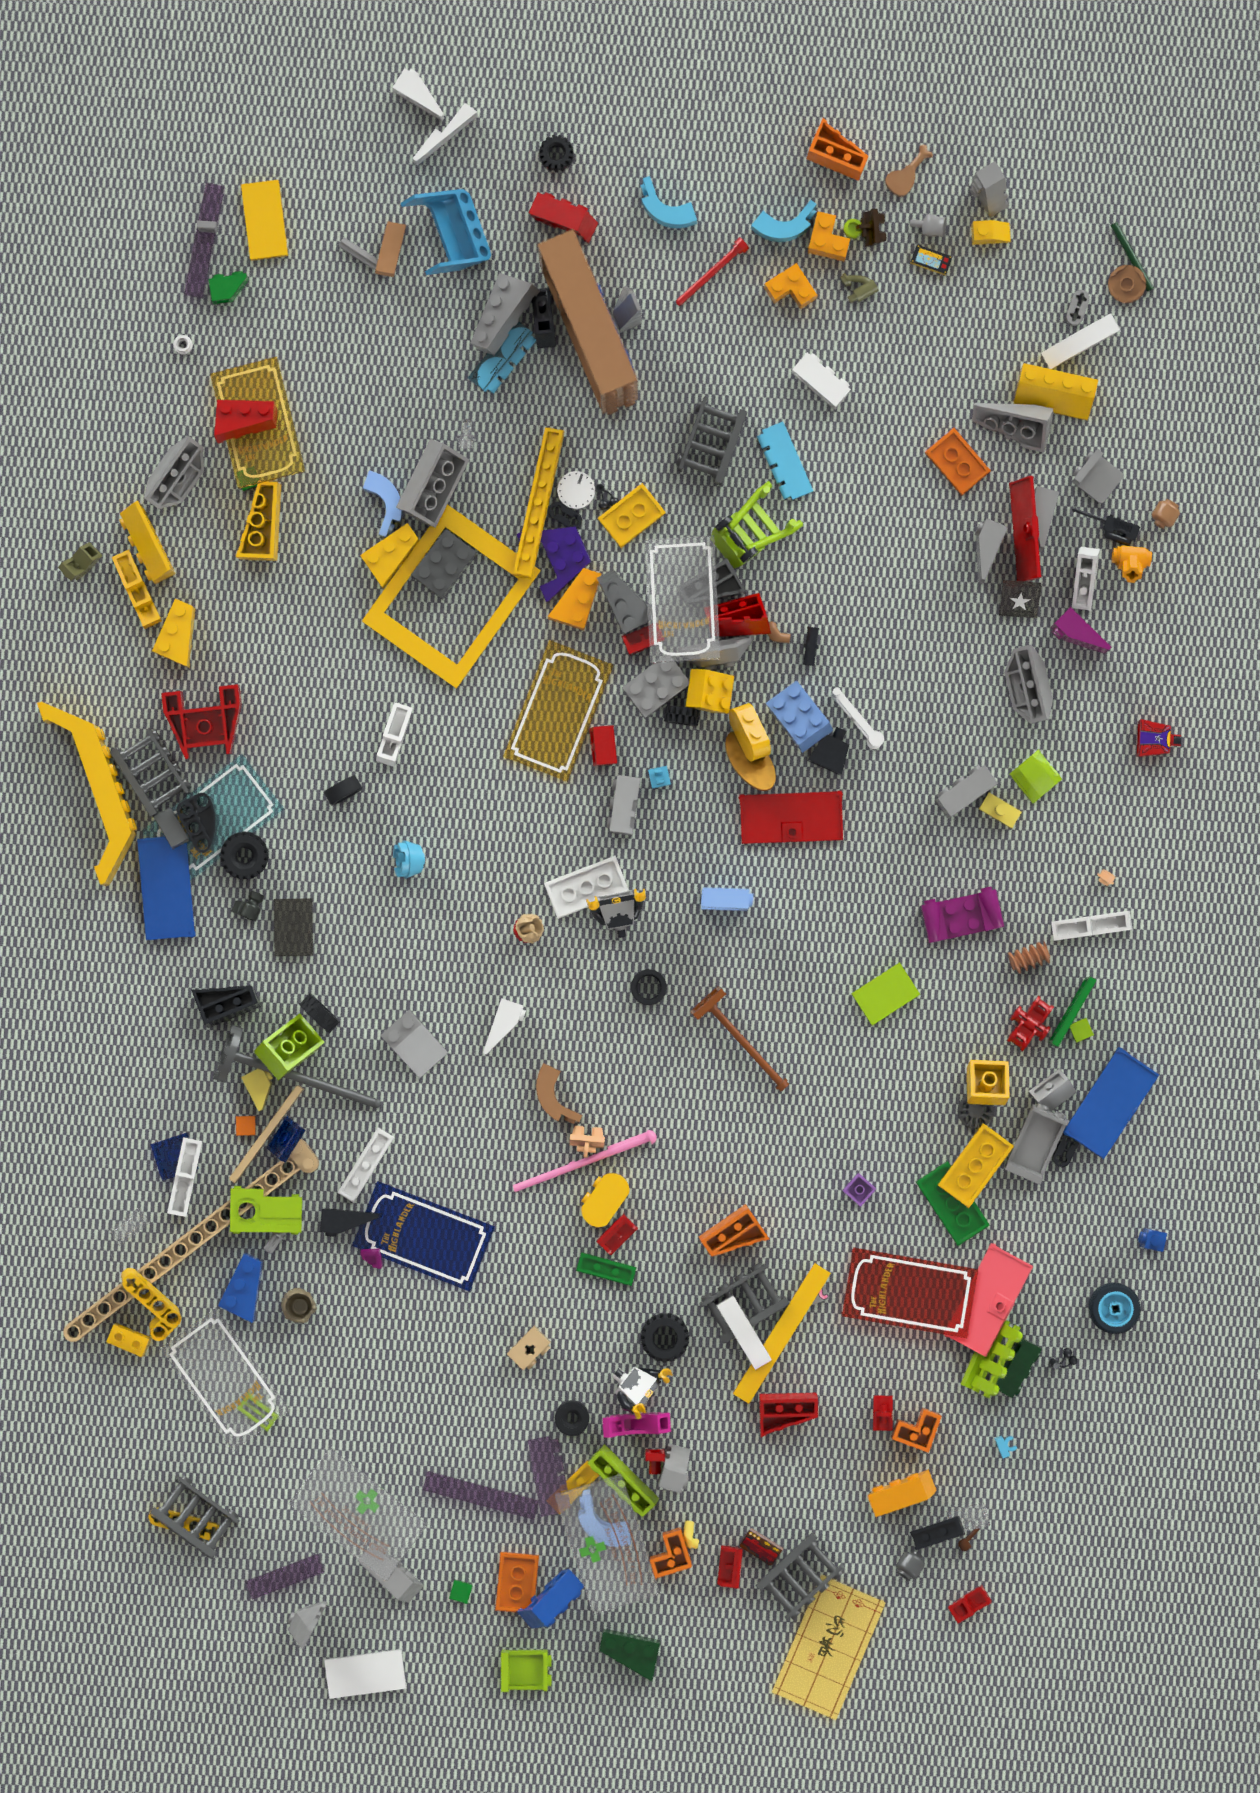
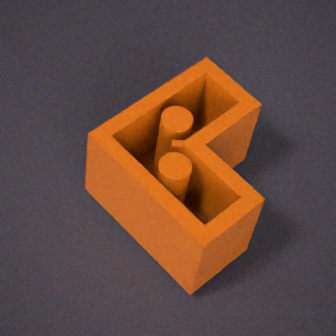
M922 1407L916 1425L897 1419L891 1438L929 1453L942 1416L939 1413Z
M681 1527L662 1533L667 1552L650 1557L655 1579L692 1567Z

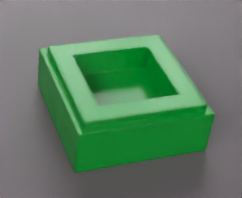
M455 1579L449 1599L467 1604L473 1584Z

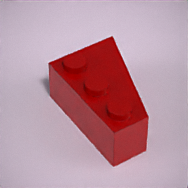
M817 1392L759 1394L760 1436L764 1437L766 1434L781 1431L786 1427L818 1418Z

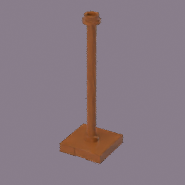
M717 986L689 1012L697 1020L706 1012H712L777 1084L775 1088L779 1089L780 1092L789 1085L786 1078L782 1079L717 1008V1002L726 995L722 988Z

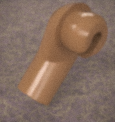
M773 621L769 622L771 634L767 635L774 642L790 643V634L780 633L776 627L777 624Z

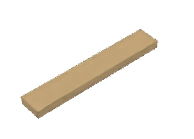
M299 1085L295 1086L229 1177V1180L237 1183L301 1095L304 1088Z

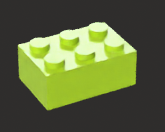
M299 1013L265 1039L253 1052L279 1081L314 1054L325 1042Z

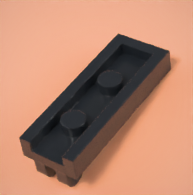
M960 1516L910 1532L914 1540L915 1550L966 1535Z

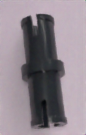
M807 627L806 644L803 646L805 648L803 665L815 666L816 649L819 648V645H817L819 628Z

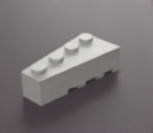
M499 273L470 343L480 351L495 355L509 336L508 333L511 328L516 326L519 321L518 318L524 310L528 309L530 301L534 296L538 295L540 290L532 283Z

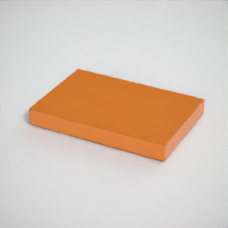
M955 428L951 429L925 451L927 457L961 496L991 472Z
M511 1552L500 1553L496 1611L517 1612L520 1608L525 1609L532 1603L530 1599L536 1595L539 1555Z

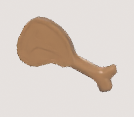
M926 145L920 146L919 154L904 169L892 171L886 176V187L898 197L906 196L914 185L916 168L925 158L933 157L932 152L927 150Z

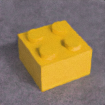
M691 669L686 707L711 713L729 714L734 676L707 669Z
M970 1060L967 1066V1104L1006 1105L1009 1100V1061Z

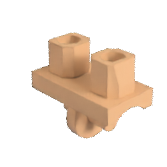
M575 1125L572 1134H570V1145L577 1146L578 1152H584V1158H588V1152L596 1153V1148H604L605 1137H603L602 1128H592V1135L589 1136L584 1135L585 1127Z

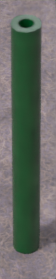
M1118 222L1113 223L1111 228L1133 266L1138 267L1145 276L1147 292L1153 290L1152 283Z

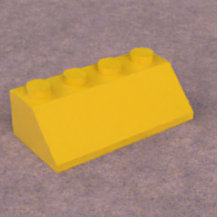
M1023 363L1013 404L1039 405L1053 408V413L1088 421L1098 380Z
M139 501L134 502L120 513L122 518L119 521L123 529H127L130 534L128 540L131 546H136L138 550L136 556L140 564H145L147 570L144 573L147 579L157 584L176 573L144 507Z

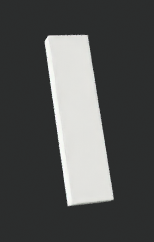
M378 1127L337 1193L354 1203L395 1137Z

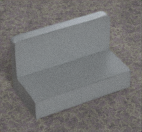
M1059 1068L1029 1090V1093L1037 1103L1047 1106L1049 1108L1048 1111H1052L1073 1096L1076 1090Z

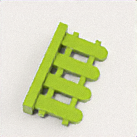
M1006 1320L987 1357L974 1352L961 1385L978 1393L981 1390L984 1392L983 1396L987 1398L996 1396L999 1392V1386L996 1385L998 1378H1004L1007 1373V1369L1003 1366L1006 1360H1012L1015 1355V1351L1011 1348L1014 1342L1019 1343L1022 1340L1023 1334L1019 1331L1021 1327L1014 1325L1012 1328L1009 1326L1010 1321ZM1003 1337L1008 1339L1006 1345L1001 1344ZM995 1355L1000 1356L998 1363L993 1361ZM988 1372L992 1374L990 1381L985 1379Z

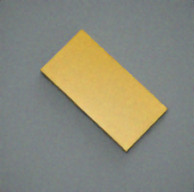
M279 180L241 184L250 260L288 256Z
M982 1123L938 1183V1186L969 1208L1011 1152L1014 1145Z

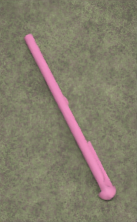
M647 1130L645 1133L608 1146L607 1150L591 1155L588 1158L576 1162L572 1161L568 1165L513 1185V1189L515 1192H518L651 1141V1144H654L657 1136L655 1132Z

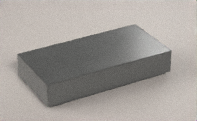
M171 807L154 816L172 850L189 841Z

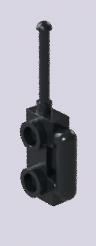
M1076 507L1072 509L1073 513L1076 512L1104 523L1102 531H1105L1104 537L1106 539L1129 546L1132 541H1136L1140 526L1120 520L1121 518L1119 517L1115 518L1111 514L1107 518H1101L1076 509ZM1113 531L1122 533V534L1125 535V537H1124V536H1121V535H1118V534H1115V533H1113Z

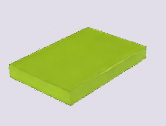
M900 962L851 993L872 1026L921 995Z

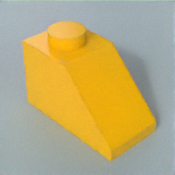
M984 220L973 221L971 225L972 245L1011 242L1010 224L1007 222Z

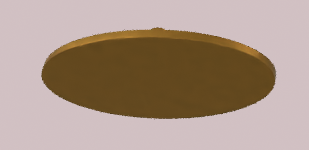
M734 731L730 732L725 740L727 757L736 773L748 785L757 790L768 791L772 789L775 784L776 773L769 755L749 761Z

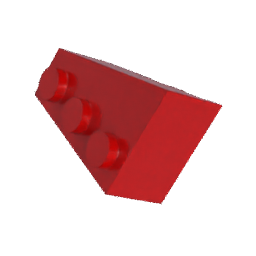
M537 192L528 212L534 220L555 229L560 228L565 231L574 229L575 234L581 236L584 242L590 243L598 225V222L585 206L580 204L577 206L571 205L570 201L561 198V201L557 200L555 196L547 192L545 194Z
M217 400L214 437L217 443L220 444L228 439H238L246 434H255L276 428L278 409L275 402Z
M759 593L713 605L715 637L771 634L768 617ZM711 606L704 608L706 618L708 619L709 617L708 627L712 636Z

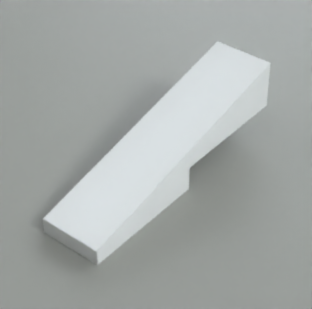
M464 103L442 133L437 129L432 132L413 157V162L418 166L477 118V111Z
M1130 911L1051 922L1054 941L1133 930Z
M183 1137L168 1214L187 1217L202 1141Z

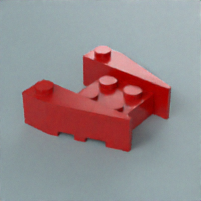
M239 684L218 686L221 706L185 710L183 691L161 693L164 715L171 726L185 759H191L189 748L222 744L226 746V754H232L242 706Z

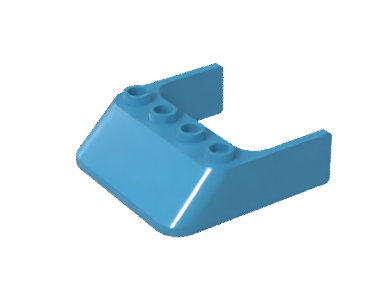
M457 189L415 194L400 203L401 207L425 205L433 216L448 262L436 264L425 271L426 275L460 271L490 259L491 251L472 198L466 190Z

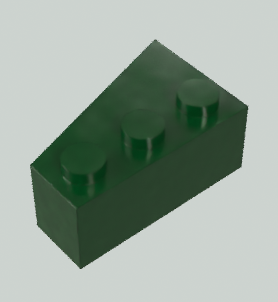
M1023 1337L1019 1343L1014 1342L1011 1348L1015 1351L1014 1358L1010 1361L1006 1360L1003 1366L1007 1369L1006 1376L998 1378L996 1385L999 1386V1391L1012 1399L1014 1395L1018 1396L1022 1389L1021 1383L1024 1378H1028L1031 1367L1037 1361L1042 1350L1039 1346Z

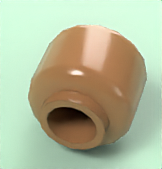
M1169 499L1159 501L1152 512V518L1155 520L1154 524L1162 529L1164 527H1172L1180 515L1179 506Z

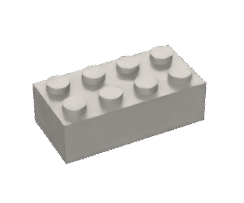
M430 439L396 508L421 523L436 528L470 459L444 443Z

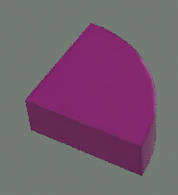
M380 1248L361 1249L360 1254L363 1260L372 1265L373 1268H382Z

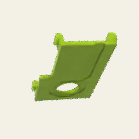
M234 1186V1188H231L230 1232H233V1234H241V1232H281L298 1235L302 1233V1197H299V1194H292V1197L264 1196V1189H242L241 1186ZM247 1202L255 1207V1214L252 1218L243 1219L240 1217L238 1209L241 1204Z

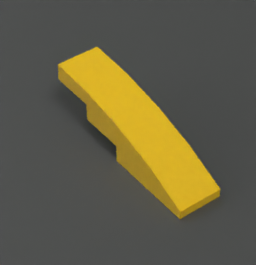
M128 549L113 556L112 560L143 628L146 629L161 622L162 620L130 550Z

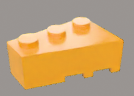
M583 568L550 612L548 619L584 631L599 587L597 577L602 574Z

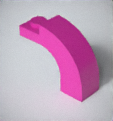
M632 1413L610 1415V1417L603 1418V1436L610 1438L630 1434H662L671 1432L670 1413H640V1419H637L635 1414Z

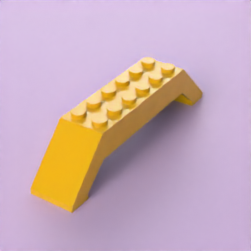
M42 701L38 702L37 705L44 722L48 724L55 723L72 732L109 838L99 865L94 866L100 885L108 886L111 884L136 837L135 830L138 829L135 820L130 818L128 813L131 812L128 801H125L122 794H125L122 783L117 781L116 776L119 775L117 768L110 761V758H112L110 748L104 744L103 740H106L103 729Z

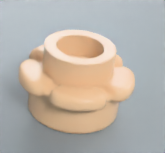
M1103 869L1101 873L1097 874L1100 877L1098 881L1106 886L1114 884L1113 881L1116 877L1107 870Z

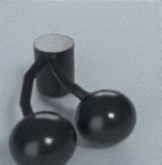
M602 484L595 485V491L602 494V500L598 504L600 509H607L609 504L613 506L619 501L608 490H605ZM602 491L611 495L612 498L609 500V504L604 500Z
M1065 1348L1063 1350V1360L1059 1363L1056 1359L1052 1358L1049 1364L1054 1369L1059 1367L1065 1368L1069 1365H1076L1077 1358L1072 1356L1070 1348ZM1066 1357L1069 1358L1068 1365L1060 1366Z

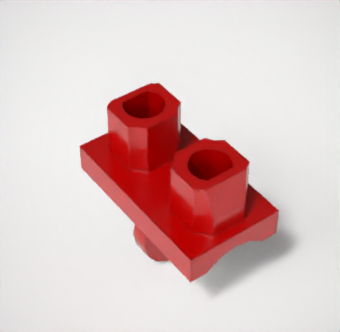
M873 1395V1431H892L893 1395Z

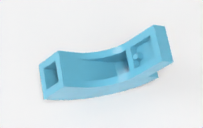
M650 176L643 178V184L640 187L643 196L647 195V197L642 198L641 203L646 213L654 221L669 228H686L697 224V218L691 202L677 207L667 206L658 199Z
M810 200L796 218L785 222L775 220L762 211L751 225V230L760 237L773 242L794 240L809 230L811 223L807 219L811 220L815 216L817 204Z

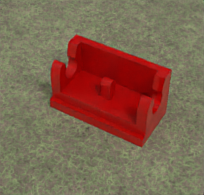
M656 622L657 642L663 643L665 639L662 637L663 634ZM653 624L621 636L629 656L656 646L654 645Z
M614 725L590 728L593 767L617 764Z
M623 1213L596 1242L609 1255H612L638 1227Z
M721 1545L717 1580L719 1586L739 1589L743 1553L741 1547Z

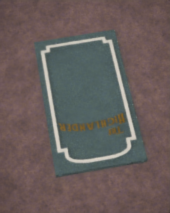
M243 754L179 802L181 803L198 793H206L214 802L218 819L216 840L209 853L198 852L190 838L187 842L190 881L220 859L221 848L226 839L231 835L242 831L254 833L284 810L283 805L279 803ZM204 796L198 800L200 807H204L208 803V799ZM177 803V804H176L175 806H173L171 809H172V811L174 812V814H175L176 818L178 819L179 823L181 824L182 828L184 829L185 833L187 834V832H186V830H185V828H184V826H183V824H182V822H181V820H180V818H179V816L177 815V812H176V808H177V806H178V804H179V803ZM184 806V807H183L184 810L181 811V812H182V813H185L186 815H188V814H189L188 811L191 810V809L188 808V807H186V806ZM156 821L142 830L147 838L165 837ZM197 822L192 823L190 831L192 833L197 832L200 827ZM203 839L199 842V848L201 850H204L208 847V841L206 839Z

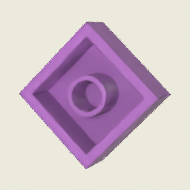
M857 1173L842 1191L861 1207L876 1188L861 1174Z

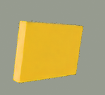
M641 483L597 519L618 546L623 548L665 515L666 512L645 485Z

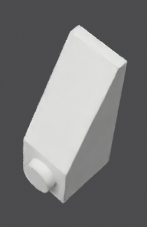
M404 68L393 86L394 93L443 121L444 114L419 77L420 74L412 69L408 71Z
M1081 547L1079 550L1072 608L1091 611L1100 549Z
M501 998L483 1051L484 1054H488L519 1021H523L526 1010H523V1005Z

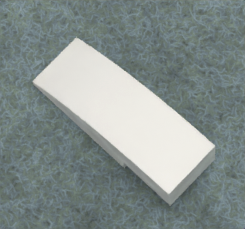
M394 702L377 753V762L395 767L413 708Z

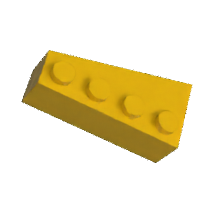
M258 481L251 504L252 507L246 520V527L240 540L239 550L236 553L238 559L277 561L281 484L278 482Z

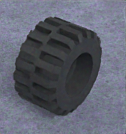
M659 1313L648 1319L643 1326L641 1344L648 1356L655 1361H662V1363L672 1362L677 1358L679 1359L687 1350L689 1332L684 1321L677 1315ZM668 1326L675 1331L677 1338L672 1347L662 1349L655 1344L653 1336L659 1327Z

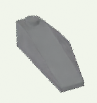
M627 286L622 288L613 310L614 318L612 319L616 328H619L620 333L640 325L642 321V309L634 291L630 290Z
M322 1601L300 1608L296 1614L291 1613L287 1621L290 1624L288 1631L301 1649H304L328 1602Z

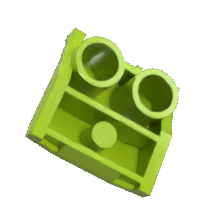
M1039 749L1009 774L1032 804L1062 780L1061 776L1046 760Z

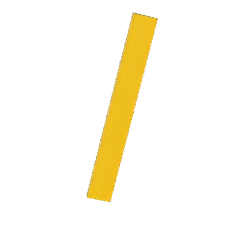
M545 427L512 573L514 576L530 579L533 577L564 438V430Z
M816 1263L813 1264L763 1344L772 1360L756 1370L751 1364L734 1390V1395L748 1404L751 1402L831 1273Z

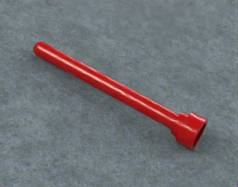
M739 237L734 242L733 249L676 299L678 306L686 302L737 254H744L750 249L742 238Z

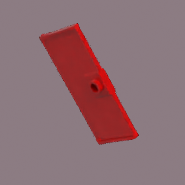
M1026 476L1009 483L1017 585L1041 578L1038 543L1039 524L1038 517L1036 516L1034 476Z
M842 791L739 794L742 844L843 840Z

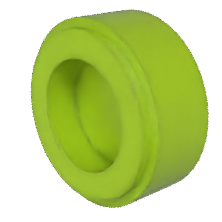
M849 219L844 224V234L850 239L858 238L862 231H856V226L860 225L861 222L857 219Z

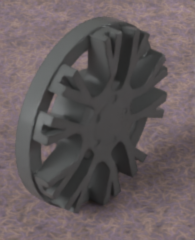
M967 1095L964 1096L959 1102L957 1109L960 1121L972 1129L980 1128L981 1125L978 1123V1118H982L985 1125L989 1124L994 1113L993 1105H984L982 1107L980 1104H969V1107L965 1109L961 1107L964 1101L967 1102ZM990 1106V1112H985L984 1108ZM968 1110V1114L961 1115V1111ZM983 1113L986 1114V1115H988L989 1118H988V1119L984 1118V1117L982 1116ZM969 1115L971 1119L966 1123L963 1118ZM973 1118L976 1119L975 1126L972 1125Z

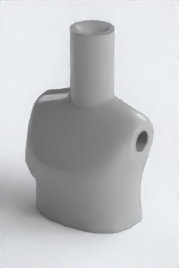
M927 214L924 220H910V227L922 228L924 236L944 237L946 217Z

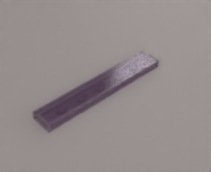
M206 183L199 221H214L218 224L225 186ZM198 229L196 230L184 295L201 299L204 297L216 233L199 232Z
M427 1471L422 1489L533 1520L539 1503L537 1499Z

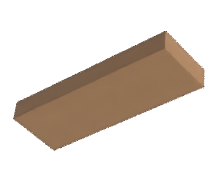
M387 221L375 274L389 277L395 276L406 225Z

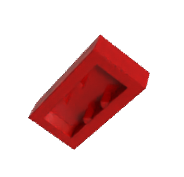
M645 1449V1461H649V1474H661V1461H665V1449Z

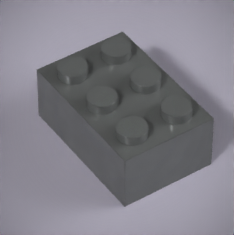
M446 529L412 572L411 576L443 600L475 559L477 552Z

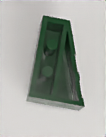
M603 1628L599 1651L652 1682L660 1640Z

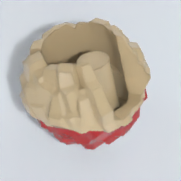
M523 914L515 921L513 932L519 941L533 944L539 941L544 932V926L539 916Z

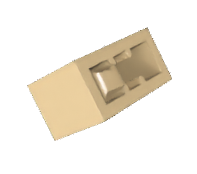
M534 1325L507 1352V1355L522 1370L526 1367L530 1369L537 1362L535 1358L539 1354L543 1356L550 1349L548 1345L551 1341ZM526 1345H528V1346L534 1345V1346H535L534 1349H533V1350H534V1353L529 1352V1353L527 1354V1353H526V1350H527Z

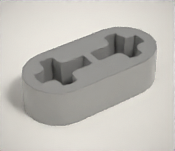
M1077 290L1071 298L1065 318L1066 322L1071 326H1078L1084 318L1090 299L1089 294L1085 290ZM1081 294L1086 301H1082L1079 307L1077 306L1078 299L1076 297H1079ZM1076 309L1078 310L1077 317L1080 319H1076L1074 322L1070 315H1073Z

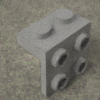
M1097 448L1095 452L1090 451L1084 459L1086 464L1083 468L1078 466L1072 475L1075 478L1072 480V483L1099 504H1102L1123 479L1124 474L1102 457L1103 452Z

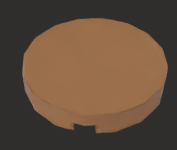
M1122 265L1110 274L1108 289L1116 301L1132 303L1144 294L1146 279L1138 267Z

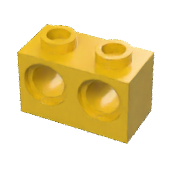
M115 1323L106 1342L143 1357L152 1337Z

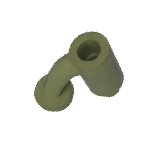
M843 273V276L840 277L845 287L851 286V282L863 284L853 290V294L847 297L850 304L855 301L861 302L879 291L874 280L868 277L847 275L846 273Z

